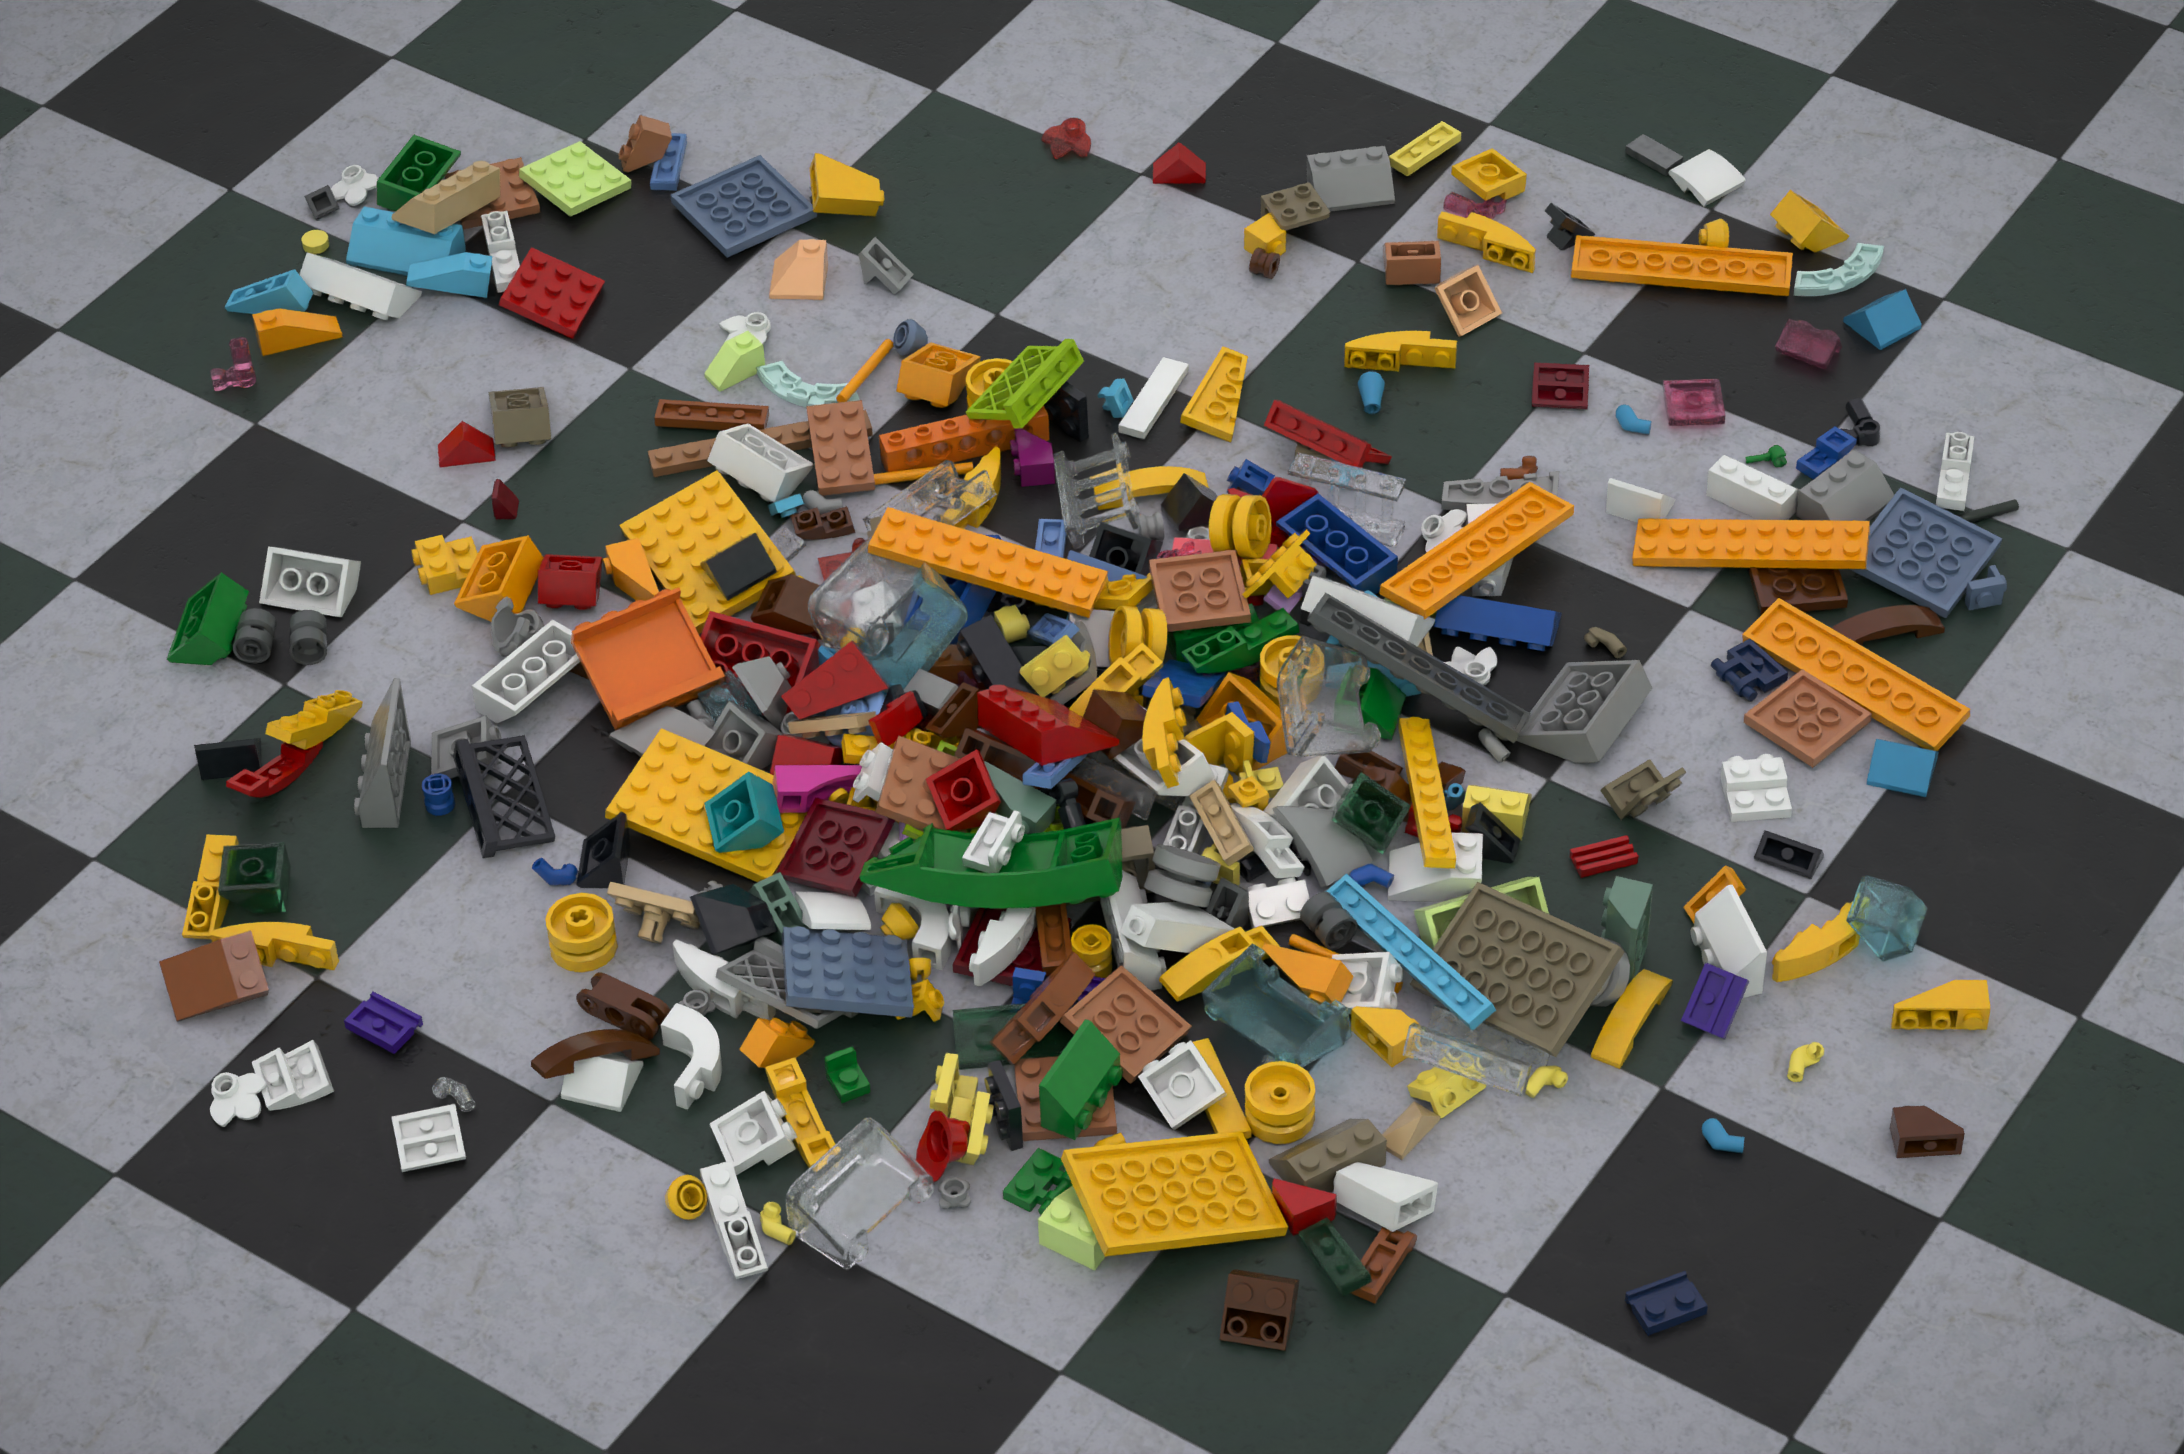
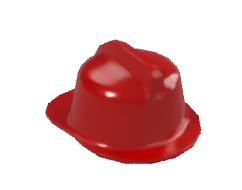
M938 1110L931 1113L916 1153L917 1170L920 1177L926 1183L938 1181L949 1163L959 1160L965 1155L970 1124L967 1121L948 1118L942 1111Z

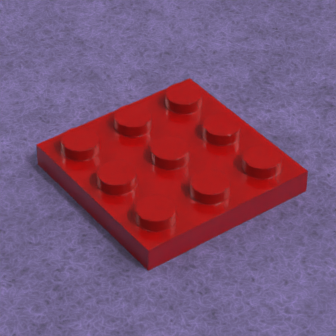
M531 247L501 296L499 305L573 339L603 289L605 281Z

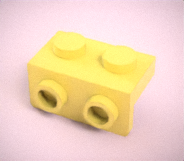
M1064 635L1021 667L1020 674L1040 696L1046 697L1050 693L1054 695L1065 686L1067 680L1073 676L1078 678L1088 669L1090 653L1087 650L1081 652L1071 639Z
M946 1053L943 1066H937L935 1082L938 1088L931 1091L930 1109L942 1111L949 1118L952 1100L955 1096L972 1100L975 1097L978 1078L960 1075L958 1054Z
M1453 1053L1443 1057L1440 1063L1432 1069L1421 1072L1416 1080L1407 1085L1411 1097L1430 1102L1434 1113L1443 1118L1485 1089L1486 1082L1477 1059Z
M977 1091L973 1100L957 1096L952 1100L949 1118L967 1121L970 1124L967 1151L956 1162L974 1165L979 1155H984L986 1152L988 1136L983 1135L985 1123L990 1124L994 1105L989 1104L990 1093Z

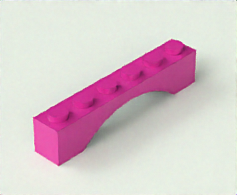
M775 765L773 788L779 812L806 813L810 809L815 797L829 800L830 795L839 788H844L849 794L856 777L861 772L862 766Z

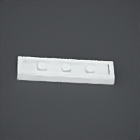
M1163 357L1121 420L1119 433L1145 439L1188 373L1189 364Z

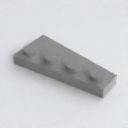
M1560 471L1549 472V476L1536 477V473L1524 474V479L1508 480L1507 476H1500L1491 482H1483L1480 478L1446 481L1443 485L1441 509L1466 511L1467 504L1499 503L1528 482L1557 496Z

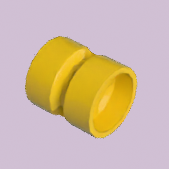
M1090 924L1079 927L1071 937L1072 952H1075L1096 974L1095 977L1107 978L1112 972L1111 934L1107 929L1099 925Z

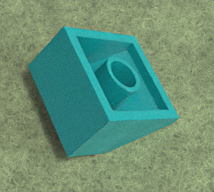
M747 772L704 803L714 848L719 853L762 848L784 833L773 785L751 772Z

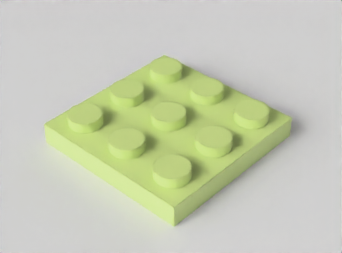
M581 141L528 164L519 170V177L570 217L631 189V179Z

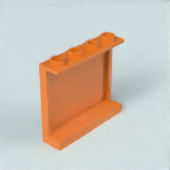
M679 587L673 590L664 589L658 592L655 597L646 601L637 600L622 611H610L595 622H583L572 631L571 644L615 731L665 706L676 708L719 690L724 686L725 675L720 666L715 667L680 599L681 590Z

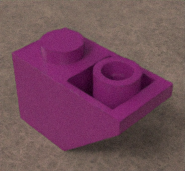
M1015 428V440H1010L1012 457H1017V459H1013L1014 475H1020L1021 486L1055 484V467L1051 443L1024 429Z

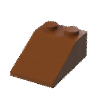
M251 930L159 961L177 1022L263 997L269 993Z

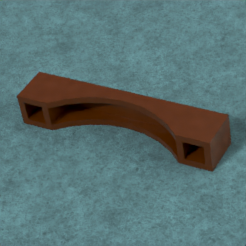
M970 728L965 729L954 755L961 759L977 749L980 751L984 761L1022 782L1023 774L1036 763L1007 743L984 732ZM1071 772L1061 779L1071 778L1076 782L1079 790L1076 803L1080 802L1085 817L1096 822L1120 818L1121 829H1125L1136 802ZM1032 786L1033 788H1035V789H1037V790L1040 789V788H1042V787Z

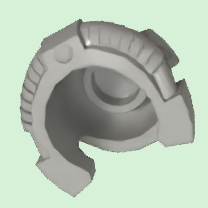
M507 596L495 607L497 612L491 621L492 646L503 657L509 656L544 627L541 617L534 610L528 609L518 614L512 613L514 605L511 598Z

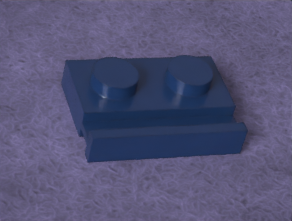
M1686 1271L1630 1290L1625 1294L1626 1303L1632 1307L1633 1314L1647 1336L1707 1314L1708 1305L1693 1282L1688 1280Z

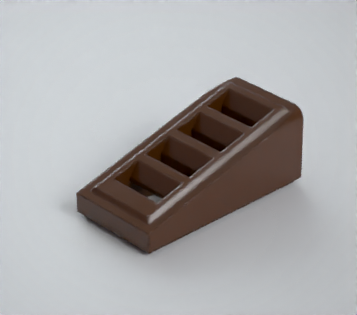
M1352 739L1339 756L1334 767L1339 774L1359 781L1366 768L1364 765L1367 764L1396 771L1399 775L1403 770L1401 766Z

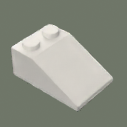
M1452 832L1456 853L1455 869L1424 867L1420 842L1391 850L1389 872L1395 876L1391 886L1388 888V900L1443 902L1470 894L1476 883L1482 882L1483 834Z

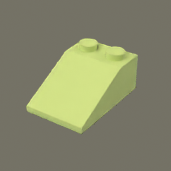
M1071 1186L1056 1196L1038 1218L1039 1244L1095 1271L1105 1256L1076 1191Z

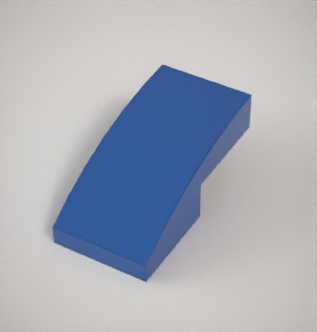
M1834 426L1817 438L1816 447L1797 460L1796 469L1814 480L1847 455L1856 445L1857 439Z
M1239 701L1227 703L1225 715L1233 712L1254 731L1253 758L1261 764L1267 763L1271 742L1261 721L1249 723Z

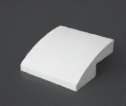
M1710 149L1668 172L1684 193L1690 190L1703 207L1743 186L1746 181L1743 175L1731 163Z
M795 892V899L803 910L802 923L809 928L871 930L868 913L858 896L852 897L840 893Z
M314 1040L286 1054L279 1047L252 1061L255 1074L261 1076L267 1083L261 1092L269 1111L301 1105L334 1092L319 1047Z
M455 1104L392 1116L402 1172L466 1159Z

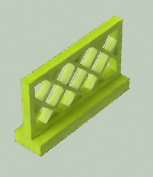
M1064 339L1059 346H1027L966 411L968 418L1010 420L1013 428L1022 429L1084 362L1074 339Z

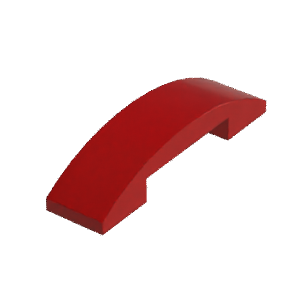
M283 742L279 756L255 772L243 769L226 781V787L251 797H266L279 792L306 770L323 747V742L305 750Z

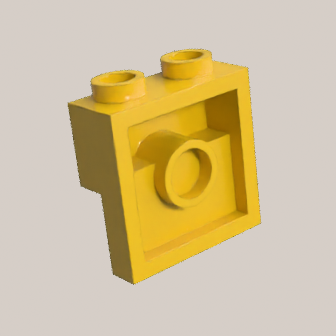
M1493 148L1453 165L1451 175L1485 201L1497 195L1507 200L1525 191L1527 174Z
M443 535L415 541L416 549L411 550L414 565H420L421 567L417 568L421 585L427 584L430 595L461 588L478 554L472 536L445 542Z

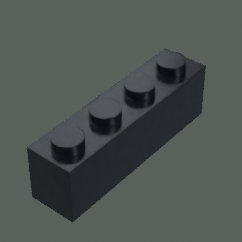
M991 615L960 630L957 648L962 657H968L973 666L971 670L977 682H982L986 689H989L992 685L999 684L1040 696L1020 674L1022 665Z

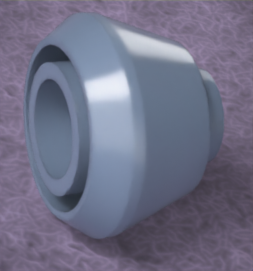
M913 319L901 322L895 330L893 345L899 355H911L928 344V336L925 329Z

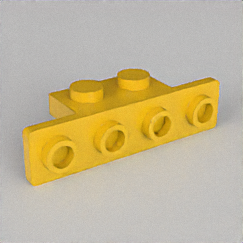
M1307 529L1299 536L1293 533L1270 556L1271 558L1246 581L1249 587L1243 592L1242 596L1246 599L1269 578L1287 599L1291 597L1303 585L1305 579H1308L1311 571L1314 572V567L1317 565L1312 557L1299 546L1311 533Z

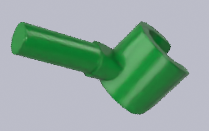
M1779 445L1772 446L1768 453L1745 457L1746 464L1770 460L1775 467H1783L1787 464V460L1784 457L1786 453Z

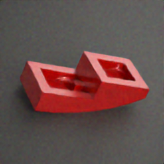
M912 691L886 705L887 710L868 720L878 744L880 742L887 746L893 744L898 736L903 737L923 719Z

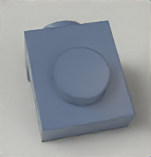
M1995 565L1988 567L1987 578L1967 583L1965 605L1968 610L2002 604L2003 593L2007 590V583L2004 575H2000Z

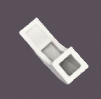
M877 886L874 891L876 912L884 914L891 903H900L919 927L912 941L913 958L931 959V968L943 970L950 956L952 946L948 929L949 912L945 904L926 901Z
M676 1003L661 1023L664 1046L683 1052L691 1058L690 1063L674 1084L676 1106L688 1110L693 1101L700 1098L704 1088L711 1091L716 1090L721 1079L722 1060L719 1038L709 1020L699 1012Z

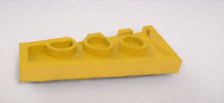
M1222 346L1183 411L1180 423L1231 442L1248 356Z
M1150 573L1147 574L1146 579H1136L1135 574L1123 575L1122 580L1109 581L1107 576L1105 585L1095 604V610H1116L1118 606L1136 607L1153 590ZM1035 602V605L1047 606V605H1043V604H1040V603H1036V602Z

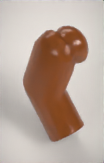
M1524 456L1522 458V466L1518 468H1501L1500 476H1507L1508 480L1524 479V474L1537 472V459L1535 456Z

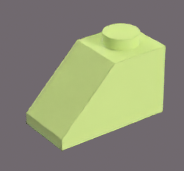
M749 331L725 341L705 371V378L721 392L756 375V367L765 365L763 344Z

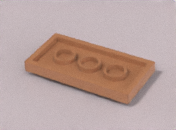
M862 400L806 406L819 494L824 496L875 490Z

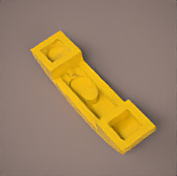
M1159 466L1137 469L1116 475L1094 486L1093 489L1098 510L1126 507V498L1170 493L1183 473L1208 487L1204 472L1184 467Z
M1646 969L1640 971L1628 984L1624 993L1613 1007L1594 1045L1591 1058L1620 1069L1633 1049L1634 1038L1656 1004L1660 1005L1672 986L1673 980Z
M794 1057L765 1067L774 1097L781 1102L787 1113L783 1117L784 1122L788 1121L794 1129L797 1138L793 1141L807 1166L813 1169L840 1160L841 1155L830 1131H826L807 1090L805 1077L796 1058Z

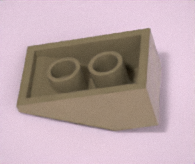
M544 387L488 392L495 445L501 444V447H514L518 445V442H529L531 445H539L545 443V440L551 439L549 407Z

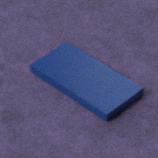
M1170 659L1143 685L1142 695L1152 698L1161 681L1169 677L1173 687H1179L1184 701L1183 705L1200 708L1217 690L1226 677L1227 672L1197 673L1189 663Z

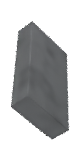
M1644 134L1626 145V154L1665 176L1668 175L1671 169L1683 163V156Z

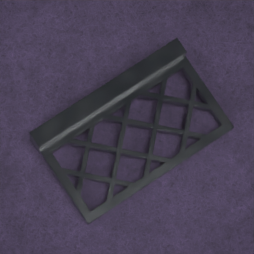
M525 735L469 744L468 739L457 740L453 758L482 858L494 857L495 852L500 850L554 842L555 833ZM520 746L522 755L517 761L506 755L504 751L508 747ZM486 751L495 757L487 765L477 759L476 753ZM499 759L513 766L507 776L493 768ZM517 769L529 776L530 780L526 786L511 779ZM488 774L502 781L496 791L484 784V779ZM506 785L521 792L515 801L500 794ZM524 795L537 802L533 812L519 804ZM495 800L510 807L504 816L492 810L491 805ZM514 810L528 817L522 827L508 819ZM533 820L544 826L546 833L535 835L526 829ZM503 825L517 832L514 839L501 840L499 830Z

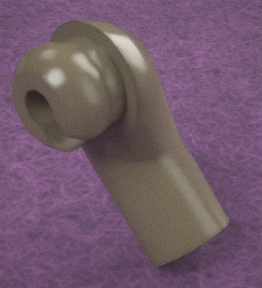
M1592 627L1584 635V640L1591 647H1596L1601 642L1615 658H1621L1627 652V648L1615 634L1601 628Z

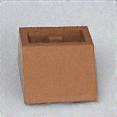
M1439 241L1384 243L1383 259L1386 285L1440 283L1441 253Z

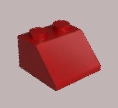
M545 554L538 570V604H545L548 608L574 605V608L580 610L596 606L600 592L602 557Z

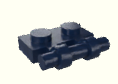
M1751 639L1727 650V662L1724 663L1719 658H1716L1711 663V667L1716 671V676L1723 682L1727 681L1730 683L1737 695L1745 697L1750 702L1755 700L1758 695L1753 689L1757 686L1765 693L1784 683L1788 678V672ZM1741 671L1745 676L1740 678L1736 672Z

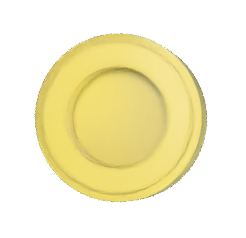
M322 230L308 231L301 238L304 251L311 254H320L329 247L328 235Z

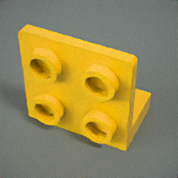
M1233 712L1215 719L1213 722L1190 732L1184 737L1186 741L1204 754L1208 764L1216 766L1225 764L1226 768L1237 776L1238 773L1243 772V761L1249 760L1252 768L1254 731Z

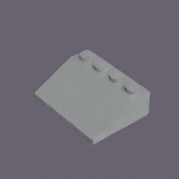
M1640 660L1566 663L1530 711V715L1516 741L1574 763L1599 762L1652 690Z
M400 678L393 679L372 720L370 733L365 734L367 754H362L361 767L364 774L358 777L360 798H355L354 803L355 815L360 816L362 828H398L411 746Z

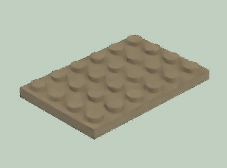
M1479 882L1476 883L1433 948L1436 954L1492 1002L1496 1011L1484 1020L1483 1023L1554 1057H1557L1625 953L1620 946ZM1413 978L1410 985L1416 991L1439 1001Z

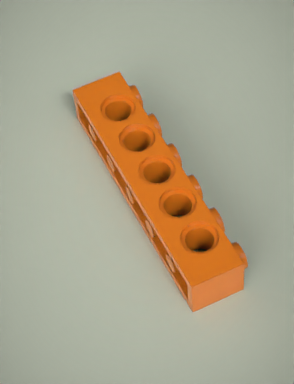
M1043 406L1022 429L1048 441L1049 419L1048 413ZM967 415L881 434L879 435L881 462L886 472L942 466L984 456L995 446L1000 448V452L1010 450V440H1015V428H1013L1010 420L969 419Z

